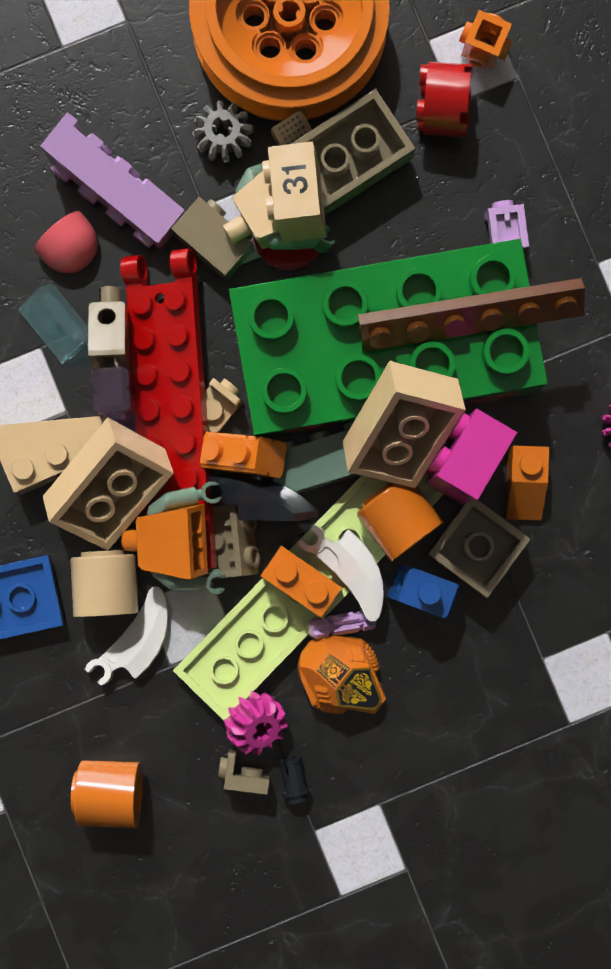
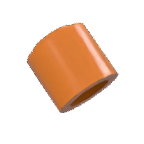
M388 482L362 503L363 508L357 513L359 520L391 562L444 523L417 486L412 488Z
M81 761L77 771L74 773L71 787V811L75 816L76 824L88 827L138 828L143 800V771L141 763Z

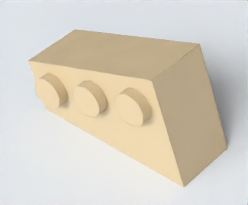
M101 416L0 425V461L13 492L22 495L56 480L105 419Z

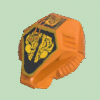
M329 634L328 637L309 641L301 651L298 661V675L309 702L316 709L328 714H343L346 710L376 714L387 700L383 687L377 678L379 670L378 659L372 647L365 640Z

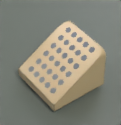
M298 110L272 127L271 135L279 146L288 145L310 132L312 128L303 112Z

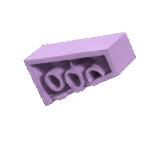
M67 112L40 145L52 164L50 171L65 183L69 179L80 186L77 192L93 205L97 200L108 208L105 214L115 223L122 226L126 222L136 231L133 236L147 248L154 244L161 250L173 236L171 228L185 213V210L146 178L144 181L138 178L140 174L122 157L112 158L110 156L112 152L96 135L92 133L87 137L84 136L77 125L78 120Z

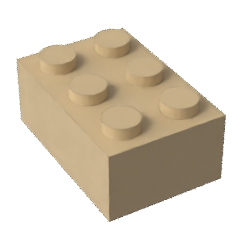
M389 361L343 440L348 472L416 488L465 411L458 379Z
M107 417L43 495L49 522L108 551L174 474L165 448Z

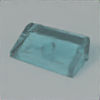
M53 284L39 287L18 309L62 364L66 363L88 345V326Z

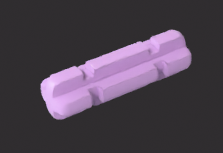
M360 610L354 614L349 612L327 616L324 619L321 617L310 619L308 631L310 637L321 639L328 637L329 634L338 636L359 632L361 629L363 631L373 630L377 626V622L369 621L363 611Z

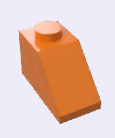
M513 445L508 448L505 519L542 520L548 486L549 447Z

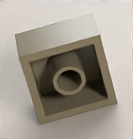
M479 500L461 505L425 555L479 595L488 598L530 541V538Z

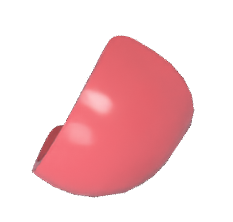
M75 211L52 225L38 240L34 250L51 269L61 273H75L83 270L93 261L97 252L98 240L90 222L80 211Z

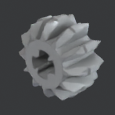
M219 100L217 101L216 111L205 105L203 110L207 118L202 116H196L195 124L200 128L193 131L194 139L201 140L197 145L200 152L209 150L208 157L211 161H214L218 154L221 153L223 162L228 163L230 152H233L237 158H241L243 154L239 146H251V140L247 135L253 133V125L246 123L249 118L246 111L237 114L238 107L236 103H232L228 110H224L223 101ZM217 128L229 129L230 135L225 137L223 134H217Z

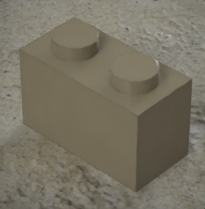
M198 197L171 228L172 233L187 248L193 249L196 256L227 281L254 251V244L250 241L253 235L250 234L233 244L223 227L224 224L228 223L224 218L226 212L213 200L210 199L206 203L201 197Z

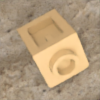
M213 378L209 383L210 386L205 391L207 427L210 432L219 433L243 404L237 397L241 391L225 378L221 383Z

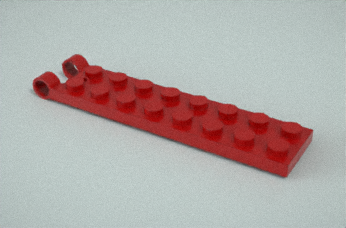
M191 248L173 250L171 252L170 267L175 277V282L148 285V266L143 255L123 257L120 263L121 276L126 284L127 309L129 311L130 356L136 433L165 448L174 472L141 511V516L147 515L148 507L167 492L195 487L196 490H199L205 483L209 482V476H211V470L202 468L200 464L203 439L206 432H208L197 285V259ZM163 294L164 302L159 304L158 296ZM209 486L205 490V495L208 499H210ZM200 500L198 505L204 504L207 564L208 568H217L213 505L205 500Z

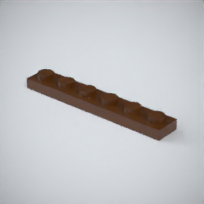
M582 278L358 314L362 351L367 352L584 316L585 286Z

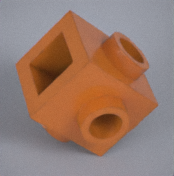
M479 10L474 23L467 21L460 36L459 42L464 44L461 56L467 58L466 61L477 68L485 69L487 66L494 69L498 58L505 61L513 40L507 38L512 23L505 21L496 14Z

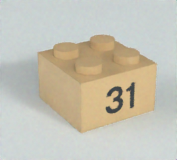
M313 141L268 147L269 160L263 161L262 165L265 184H268L269 195L272 196L266 197L268 220H271L273 232L279 231L283 243L327 238L320 166Z

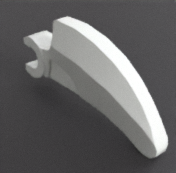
M314 524L310 529L316 533L318 537L317 543L311 545L301 538L298 541L299 546L304 551L315 554L332 569L351 590L359 602L365 617L369 621H376L381 613L384 590L380 568L373 554L364 542L350 530H347L339 541H331L325 538L323 529Z
M152 587L149 590L141 610L123 635L99 659L91 660L86 665L85 670L87 672H92L99 665L104 668L105 674L98 682L100 685L108 684L113 678L114 671L122 667L127 669L133 678H138L150 667L159 654L168 629L167 601L161 588Z

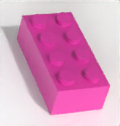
M475 409L470 415L464 413L446 439L445 444L447 446L440 449L425 472L429 476L425 484L460 505L478 500L517 432L478 409Z

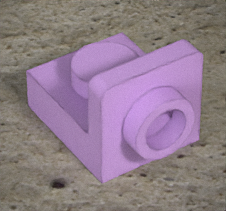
M513 200L492 203V208H488L484 214L485 222H488L490 243L521 238L523 249H527L529 241L524 204L513 205Z

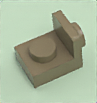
M229 750L228 758L221 757L218 779L225 780L224 789L267 795L270 776H264L263 769L242 767L241 773L234 772L237 751Z

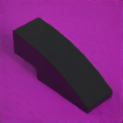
M236 473L209 476V481L219 484L209 486L210 499L222 497L218 502L211 503V505H238L239 520L300 521L318 517V509L306 499L286 486L270 479Z

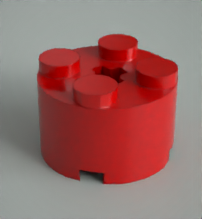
M443 62L421 64L419 85L421 86V97H425V99H418L416 122H418V131H423L424 135L467 138L472 93L470 80L473 77V64Z

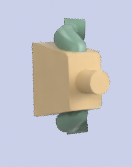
M261 163L246 169L236 188V194L232 198L240 215L223 225L233 244L253 234L261 249L268 247L272 250L313 248L317 252L324 253L331 248L335 240L327 241L324 238L283 243L279 231L273 232L271 220H268L266 197L272 196L269 195L268 184H265L263 165ZM326 225V234H328L330 228Z

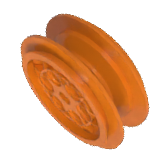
M190 0L189 16L194 44L202 68L211 83L231 103H236L237 107L250 114L268 120L283 121L298 110L303 112L307 120H311L332 113L346 105L359 94L372 78L385 46L389 20V0ZM252 15L260 16L264 20L259 26L255 27L245 23L246 19ZM288 18L295 19L294 21H291V22L285 21V19H288ZM322 19H328L333 22L334 27L324 31L320 30L316 23ZM273 46L280 52L276 57L267 58L261 54V51L265 47ZM303 48H309L315 53L314 57L309 60H302L296 54Z

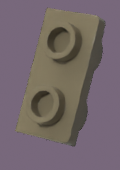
M238 505L214 506L217 568H208V572L212 569H220L225 573V578L259 574L258 566L261 558L259 549L256 547L255 538L257 520H239Z

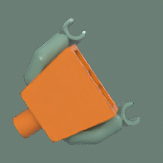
M209 481L199 490H196L195 487L167 492L148 507L147 515L137 517L136 530H125L122 534L121 542L125 551H137L140 569L150 571L156 580L170 590L200 591L202 587H207L208 591L212 594H221L225 590L224 586H213L210 584L214 577L225 578L226 575L220 569H212L208 572L204 504L198 505L200 500L216 503L222 498L208 499L205 495L206 488L210 485H219L217 482Z

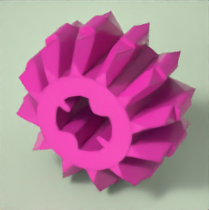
M251 691L246 700L238 696L239 704L236 707H228L231 716L223 720L227 729L228 739L245 754L252 751L260 755L264 747L273 750L272 742L275 739H283L281 730L288 726L284 718L283 707L279 702H275L271 695L265 692L259 695Z

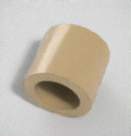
M125 550L81 552V557L71 558L73 617L139 613L136 556L134 554H125Z

